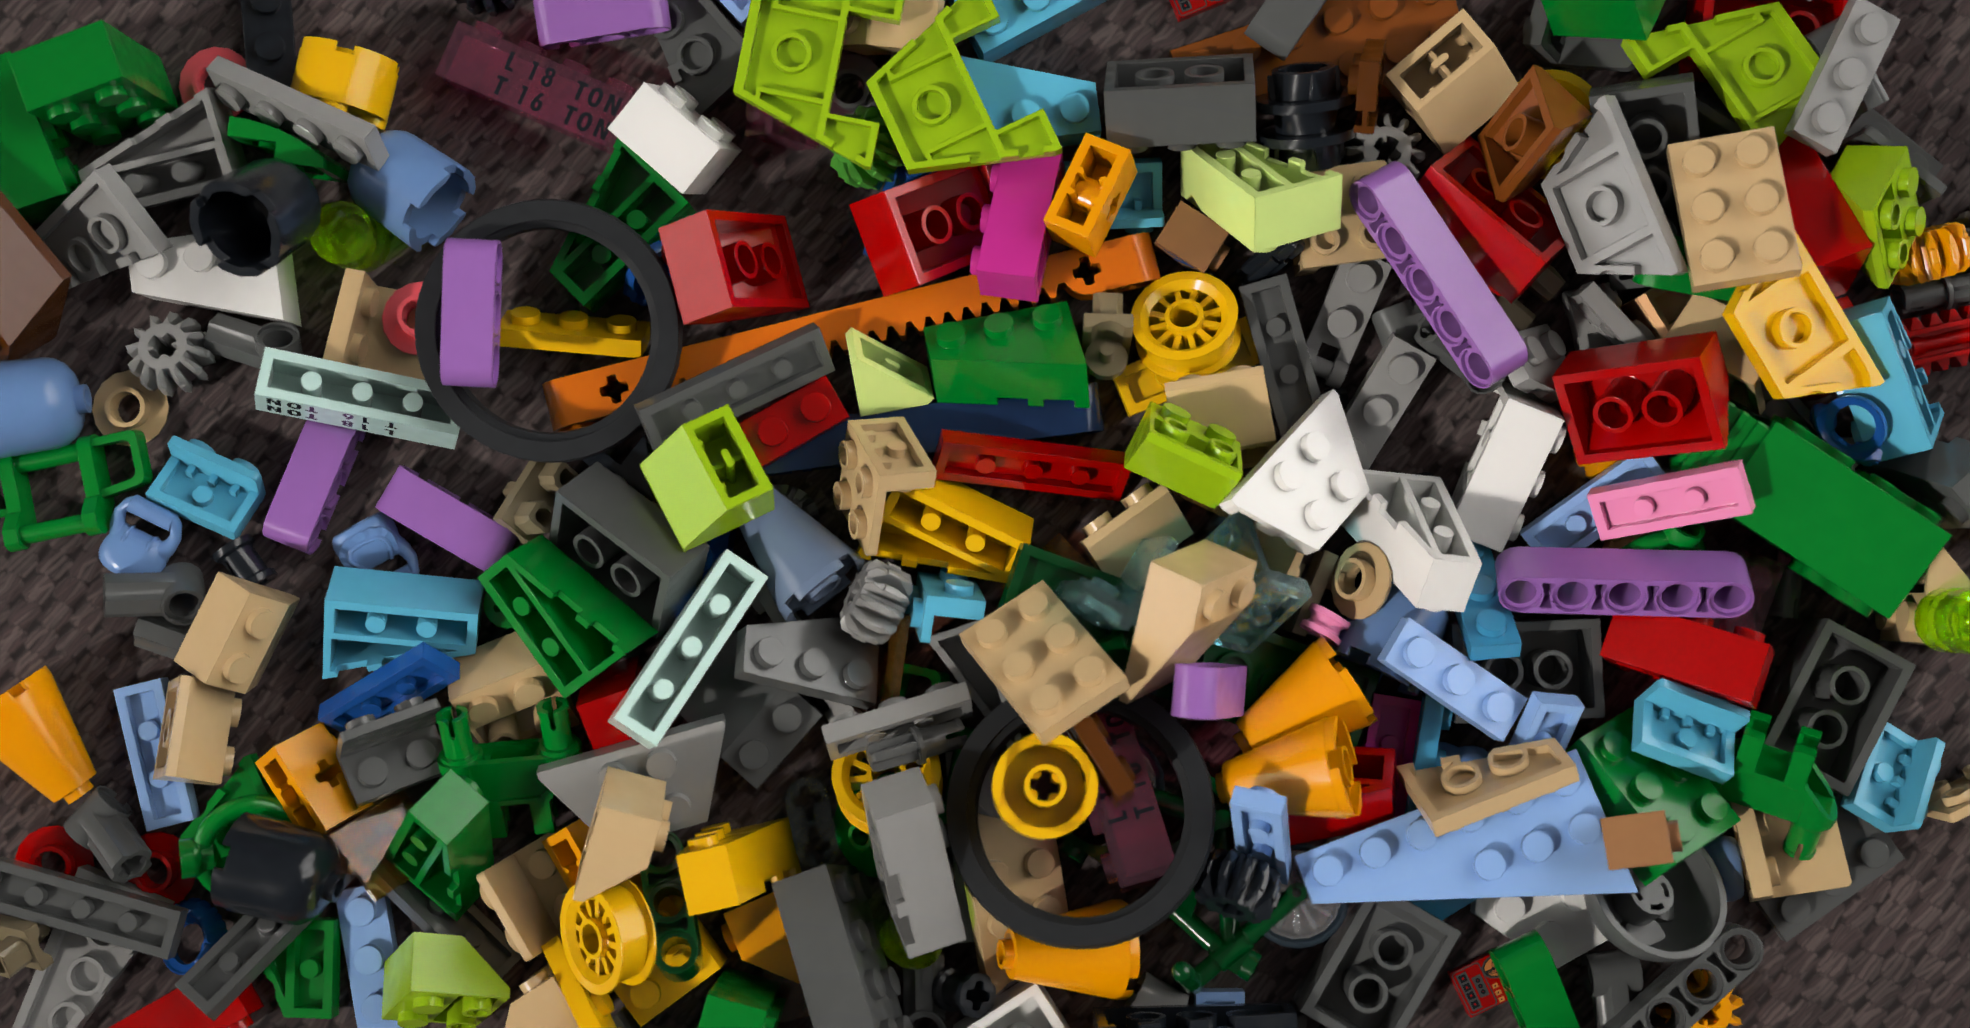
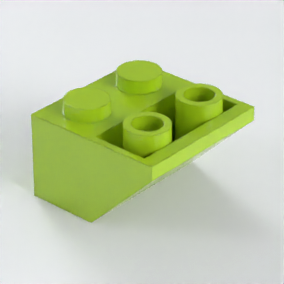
M1846 145L1830 175L1873 245L1861 270L1878 288L1889 289L1898 270L1905 268L1909 257V249L1915 237H1920L1925 228L1926 212L1924 207L1918 205L1916 194L1919 183L1918 170L1916 167H1911L1908 146Z
M1150 401L1125 451L1124 468L1215 509L1239 483L1243 475L1240 442L1236 441V435L1218 424L1210 423L1206 427L1191 420V415L1175 404L1166 402L1163 406H1160Z
M729 404L681 425L640 464V469L683 552L691 550L775 510L774 489Z
M413 932L384 962L381 1019L398 1020L397 1025L400 1027L419 1028L431 1022L446 1023V1028H476L477 1025L510 998V987L464 936Z

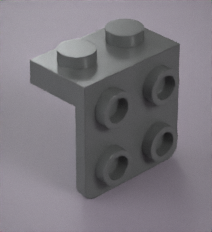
M1535 0L1532 13L1524 22L1523 45L1543 66L1629 72L1635 68L1620 46L1623 39L1553 36L1541 0Z

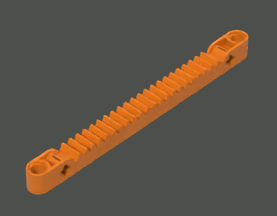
M1137 233L1104 241L1096 258L1075 249L1048 255L1040 294L1044 295L1049 304L1055 303L1057 290L1064 289L1071 297L1082 301L1093 300V293L1097 292L1122 293L1148 286L1153 281L1161 278L1150 233ZM1081 263H1086L1089 270L1097 269L1098 271L1094 275L1091 285H1085L1083 278L1075 279L1073 276L1078 273ZM968 275L682 347L679 366L671 388L812 322L820 327L832 359L834 346L837 345L841 347L846 355H849L845 333L851 327L869 337L876 336L882 344L888 345L890 332L895 331L901 341H906L909 327H914L919 336L922 337L924 336L923 327H926L929 322H932L933 325L945 323V318L949 317L953 322L963 320L964 313H969L972 318L981 317L982 309L987 308L991 314L1000 313L1001 304L1006 303L1011 311L1018 310L1019 300L980 295L977 275ZM1026 301L1030 308L1037 306V302ZM649 355L543 383L542 387L553 432H566L587 427L613 413L631 395L639 383ZM616 380L628 386V391L621 393V402L608 396V392L615 389L614 381Z

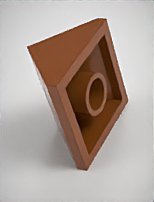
M1534 64L1477 136L1494 198L1502 203L1535 186L1563 152L1574 134L1579 132L1593 115L1542 67Z

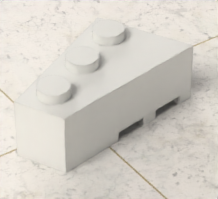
M194 235L168 238L173 247L129 265L133 293L154 300L275 322H288L302 327L292 254L259 276L240 277L219 268L217 263L221 260L212 254L206 244L199 246L195 241Z
M1505 381L1499 388L1493 391L1500 394V397L1489 421H1481L1477 431L1481 438L1470 462H1465L1451 498L1471 541L1498 552L1503 551L1508 540L1513 542L1518 537L1525 519V515L1521 514V511L1528 497L1535 498L1539 493L1545 479V471L1541 469L1548 454H1556L1566 435V427L1562 426L1565 420L1554 403L1549 404L1540 400L1535 394L1531 392L1527 394Z
M1363 469L1370 492L1341 525L1357 543L1370 542L1380 547L1388 558L1392 570V582L1416 608L1432 612H1440L1442 610L1464 612L1482 562L1441 477Z

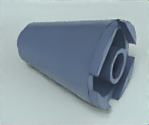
M773 487L775 510L739 526V529L759 571L768 576L765 583L780 615L786 622L797 621L793 613L802 609L809 616L844 590L851 582L845 574L852 566L860 572L864 565V560L857 551Z

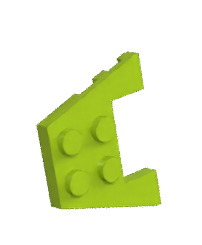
M751 0L733 88L734 95L863 169L872 170L880 123L832 114L830 109L849 16L900 25L905 0Z
M957 0L951 7L947 5L934 18L935 22L916 40L911 39L866 82L909 175L1052 157L1063 153L1062 146L1044 108L996 130L957 50L956 43L1001 23L1000 16L992 0Z
M1779 1L1715 15L1714 19L1689 25L1686 22L1667 25L1665 30L1650 33L1647 41L1623 39L1620 45L1644 80L1690 56L1741 130L1748 131L1774 126L1778 147L1788 137V135L1784 134V131L1820 59Z

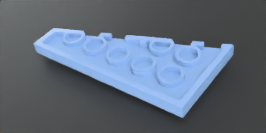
M1577 749L1569 751L1567 754L1577 766L1580 781L1560 788L1553 793L1545 794L1514 806L1505 812L1497 813L1466 825L1457 831H1451L1436 837L1420 811L1416 809L1293 856L1311 904L1638 893V890L1628 868L1609 870L1600 818H1605L1606 816Z

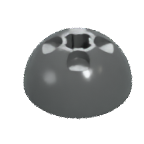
M1704 848L1647 886H1644L1633 870L1628 868L1638 893L1583 895L1592 921L1608 941L1631 956L1651 962H1676L1703 953L1713 945L1714 941L1721 934L1727 916V895L1722 877L1716 864Z

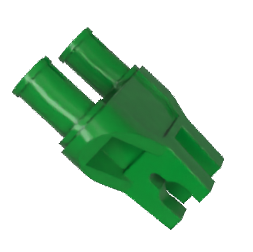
M551 697L537 703L536 710L539 715L543 738L476 744L472 740L468 720L469 713L466 707L456 705L457 718L453 717L452 706L441 709L435 715L443 749L437 757L439 771L444 776L452 769L458 776L469 777L481 788L483 798L489 802L492 838L508 836L507 821H511L512 817L510 805L529 804L535 835L555 833L556 823L554 817H557L559 813L557 797L539 781L537 769L539 765L583 753L581 739L572 733L567 699L556 697L557 709L553 710Z
M1751 710L1750 721L1746 725L1743 737L1735 739L1734 776L1724 784L1710 781L1727 801L1791 821L1787 836L1782 843L1783 850L1790 857L1794 858L1798 845L1803 844L1799 860H1810L1816 854V847L1822 832L1832 828L1838 816L1833 792L1814 762L1823 732L1802 725L1791 753L1764 744L1772 716Z

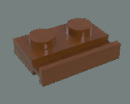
M1366 39L1363 52L1354 53L1353 64H1350L1348 94L1357 95L1355 111H1358L1354 124V133L1374 134L1381 102L1378 101L1383 84L1386 40Z
M1093 712L1066 730L1070 738L1088 755L1097 773L1098 782L1115 809L1133 799L1134 789L1136 788L1134 782L1137 781V778L1123 755L1120 754L1116 757L1107 743L1106 739L1109 738V734L1098 715Z

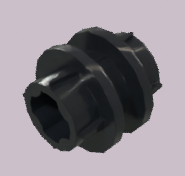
M1317 61L1293 63L1272 69L1271 75L1267 76L1268 93L1256 98V109L1260 113L1274 115L1275 125L1263 128L1258 132L1259 144L1272 149V157L1282 162L1288 163V159L1293 156L1305 160V170L1310 172L1338 166L1341 163V158L1344 157V142L1352 140L1357 135V133H1354L1355 123L1353 121L1338 119V109L1346 107L1355 101V96L1348 94V87L1341 85L1339 65Z

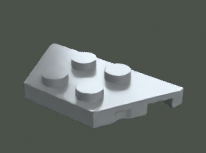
M1603 95L1594 104L1593 107L1597 109V112L1583 133L1576 132L1565 148L1562 160L1558 164L1553 165L1541 183L1577 274L1683 275L1689 272L1617 98L1615 95Z
M724 713L669 728L659 744L651 749L646 748L634 739L542 764L538 766L537 776L539 781L588 827H590L608 766L667 781L665 800L672 801V808L668 819L670 822V832L708 821L726 719Z

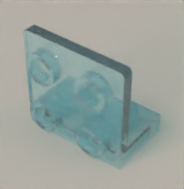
M1236 512L1232 515L1230 514L1206 539L1257 561L1253 577L1256 589L1248 606L1216 639L1213 645L1250 654L1312 597V593L1307 580L1269 569L1252 519L1241 512Z
M1171 536L1142 539L1115 586L1097 577H1093L1091 581L1080 577L1079 580L1061 581L1054 593L1068 609L1100 629L1129 630L1131 625L1136 626L1151 561L1174 552L1179 541Z

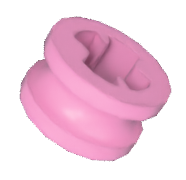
M1311 603L1308 608L1311 611L1310 618L1307 620L1302 619L1299 625L1317 638L1322 636L1329 644L1339 646L1342 642L1339 638L1340 632L1348 630L1351 624L1333 611Z

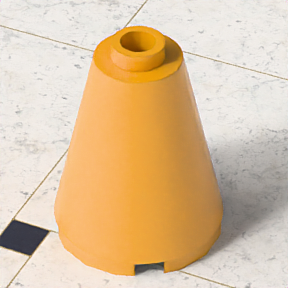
M1322 636L1315 640L1244 712V716H1241L1235 722L1240 731L1234 734L1233 738L1243 753L1325 717L1338 716V719L1342 718L1349 733L1370 726L1378 721L1361 689L1347 668H1344L1339 661H1335L1333 658L1336 655L1335 651Z
M45 665L0 695V761L53 803L64 798L69 805L94 787L89 779L97 772L51 671Z
M1338 716L1325 717L1223 762L1222 773H1217L1215 776L1218 798L1221 803H1228L1229 807L1236 785L1245 788L1254 786L1267 787L1274 790L1278 795L1287 796L1288 815L1348 819L1359 816L1362 808L1361 782H1354L1352 765H1357L1356 754L1347 726L1342 718L1338 719Z
M1112 899L1058 915L1067 917L1105 915L1128 906V903L1121 899ZM1008 928L1004 939H999L997 942L996 957L1000 969H1005L1007 976L1012 980L1113 1000H1126L1134 992V990H1126L1129 979L1138 978L1139 936L1114 946L1075 950L1044 945L1025 938Z

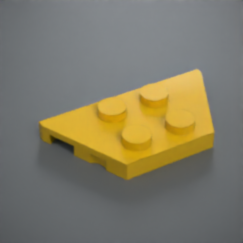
M1795 231L1802 265L1801 275L1799 277L1736 286L1722 313L1724 319L1773 399H1787L1880 386L1885 382Z

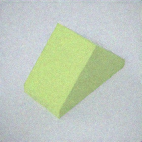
M852 327L845 333L860 417L928 405L934 399L927 366Z

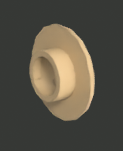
M130 370L116 373L101 384L94 396L92 412L95 425L103 435L126 430L142 431L145 435L146 443H148L160 434L167 422L169 413L167 395H164L159 389L150 391L140 383V377H136ZM133 394L139 400L140 411L134 420L125 422L119 416V404L124 397ZM127 441V442H122V443H118V444H117V445L130 446V444L128 443V441Z
M1370 542L1356 543L1347 548L1336 562L1331 582L1334 604L1341 614L1350 619H1366L1377 613L1387 601L1392 587V570L1384 552L1380 547ZM1361 570L1362 581L1359 588L1356 590L1355 579L1357 574Z

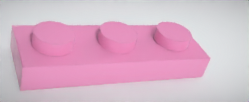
M1742 459L1594 487L1586 495L1601 541L1752 514L1756 507Z

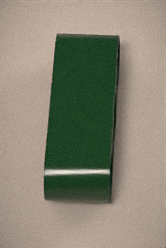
M669 831L664 847L674 849L677 855L684 847L680 839L673 832ZM676 856L673 862L665 867L651 865L650 859L648 868L640 872L644 898L650 908L656 930L657 952L655 963L667 979L674 982H686L693 979L703 965V951L697 915H688ZM670 895L682 897L684 899L683 906L676 915L665 917L658 913V906L665 897ZM677 944L689 946L691 948V956L684 965L672 967L666 964L665 957L672 946Z

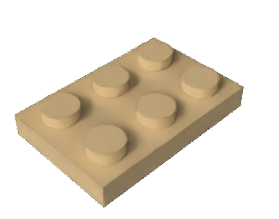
M1774 126L1667 145L1666 154L1692 293L1793 278L1801 275L1802 265Z
M1043 580L959 634L967 651L1043 745L1130 688L1127 676Z

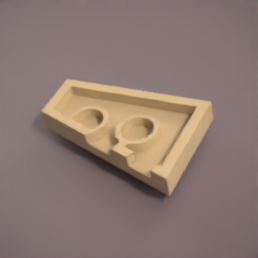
M1555 737L1493 748L1487 758L1461 762L1460 756L1454 755L1440 758L1441 766L1415 770L1413 763L1396 766L1400 782L1436 837L1451 831H1457L1466 825L1494 814L1505 812L1514 806L1542 795L1553 793L1560 788L1580 781L1576 764Z

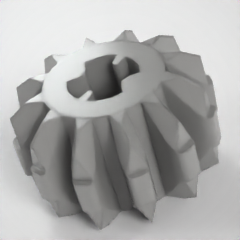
M1383 113L1380 116L1378 125L1376 123L1374 134L1357 133L1352 140H1349V143L1353 146L1344 148L1343 159L1356 161L1355 163L1376 161L1379 155L1378 150L1385 146L1390 150L1388 160L1386 161L1387 164L1393 161L1400 162L1417 179L1420 172L1414 164L1421 163L1425 159V152L1412 148L1422 139L1420 133H1413L1409 136L1404 133L1409 125L1408 119L1403 118L1395 127H1392L1390 114Z
M170 311L164 322L157 316L150 315V328L146 331L141 328H134V334L139 338V342L125 346L127 353L133 358L127 365L136 377H140V383L150 391L159 389L164 395L173 397L178 386L184 392L192 393L191 381L196 377L199 380H208V374L202 367L216 363L215 356L205 349L203 338L206 332H202L201 325L195 319L188 317L183 320L177 313Z
M875 559L865 563L861 571L856 573L855 580L849 586L848 594L843 600L844 606L840 612L841 630L851 634L852 638L863 643L869 642L874 645H882L887 642L890 636L896 632L900 621L904 619L905 610L910 604L909 597L913 591L911 575L902 571L901 567L888 561L885 563Z

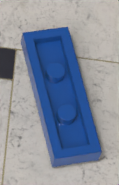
M422 642L319 704L318 721L339 732H343L346 730L345 724L358 717L374 714L375 718L379 719L395 713L394 707L397 704L422 696L424 700L460 679V663L427 643Z

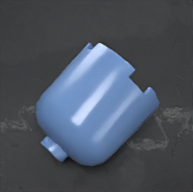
M401 130L384 131L380 133V136L389 153V157L379 171L359 162L358 164H351L347 180L351 199L365 213L416 252H420L422 245L427 242L437 247L455 231L464 219L466 213L459 207L465 198L466 191L472 195L475 193V176L467 168L414 134Z
M39 357L0 361V458L58 449L73 442L82 431L85 413L92 412V397L88 385L80 384L72 369L64 362L55 358Z
M1392 582L1387 601L1381 609L1366 619H1350L1347 617L1345 620L1351 626L1348 630L1340 632L1339 638L1342 640L1340 645H1331L1336 653L1335 656L1341 655L1340 658L1381 672L1378 683L1384 675L1400 682L1397 689L1398 692L1417 696L1420 692L1419 688L1383 665L1377 658L1401 617H1410L1443 640L1450 622L1449 613L1445 610L1432 612L1416 608Z

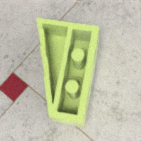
M1252 141L1246 142V145L1234 149L1220 148L1216 143L1197 144L1196 148L1192 150L1180 151V195L1253 253L1271 252L1284 244L1341 229L1343 178L1341 173L1332 170L1325 172L1323 176L1305 170V160L1293 156L1288 159V163L1269 157V147Z

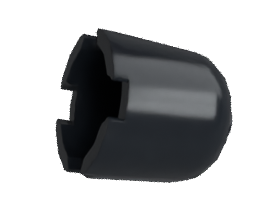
M278 158L258 159L204 186L200 195L194 198L190 204L189 222L197 244L199 246L206 244L212 254L221 260L217 263L219 268L240 277L259 276L276 266L308 242L320 224L322 207L316 187L310 178L298 167Z
M244 812L233 823L222 842L223 845L229 846L231 849L226 858L224 869L219 867L213 868L210 888L212 903L224 907L227 911L286 925H301L315 920L327 908L330 902L335 903L339 899L346 877L344 873L340 872L341 860L339 850L328 836L262 813Z

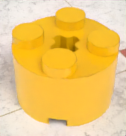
M314 36L304 37L290 87L376 125L379 132H384L399 77L400 67H398V63L389 57L356 45L354 50L338 47L337 40Z
M1032 734L1013 743L1000 757L992 778V798L1000 818L1015 832L1032 839H1055L1078 828L1090 815L1098 794L1097 773L1088 755L1073 740L1059 735L1043 745L1036 735ZM1042 773L1050 774V783L1058 785V792L1050 793L1046 801L1038 800V792L1030 789V781H1037Z

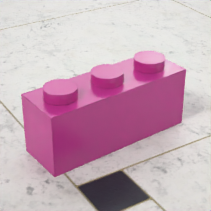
M1063 153L1052 157L993 164L990 174V191L994 192L991 204L983 205L980 218V232L984 233L982 245H975L973 247L970 261L971 275H977L980 295L1038 302L1052 241L1043 219L1065 176Z

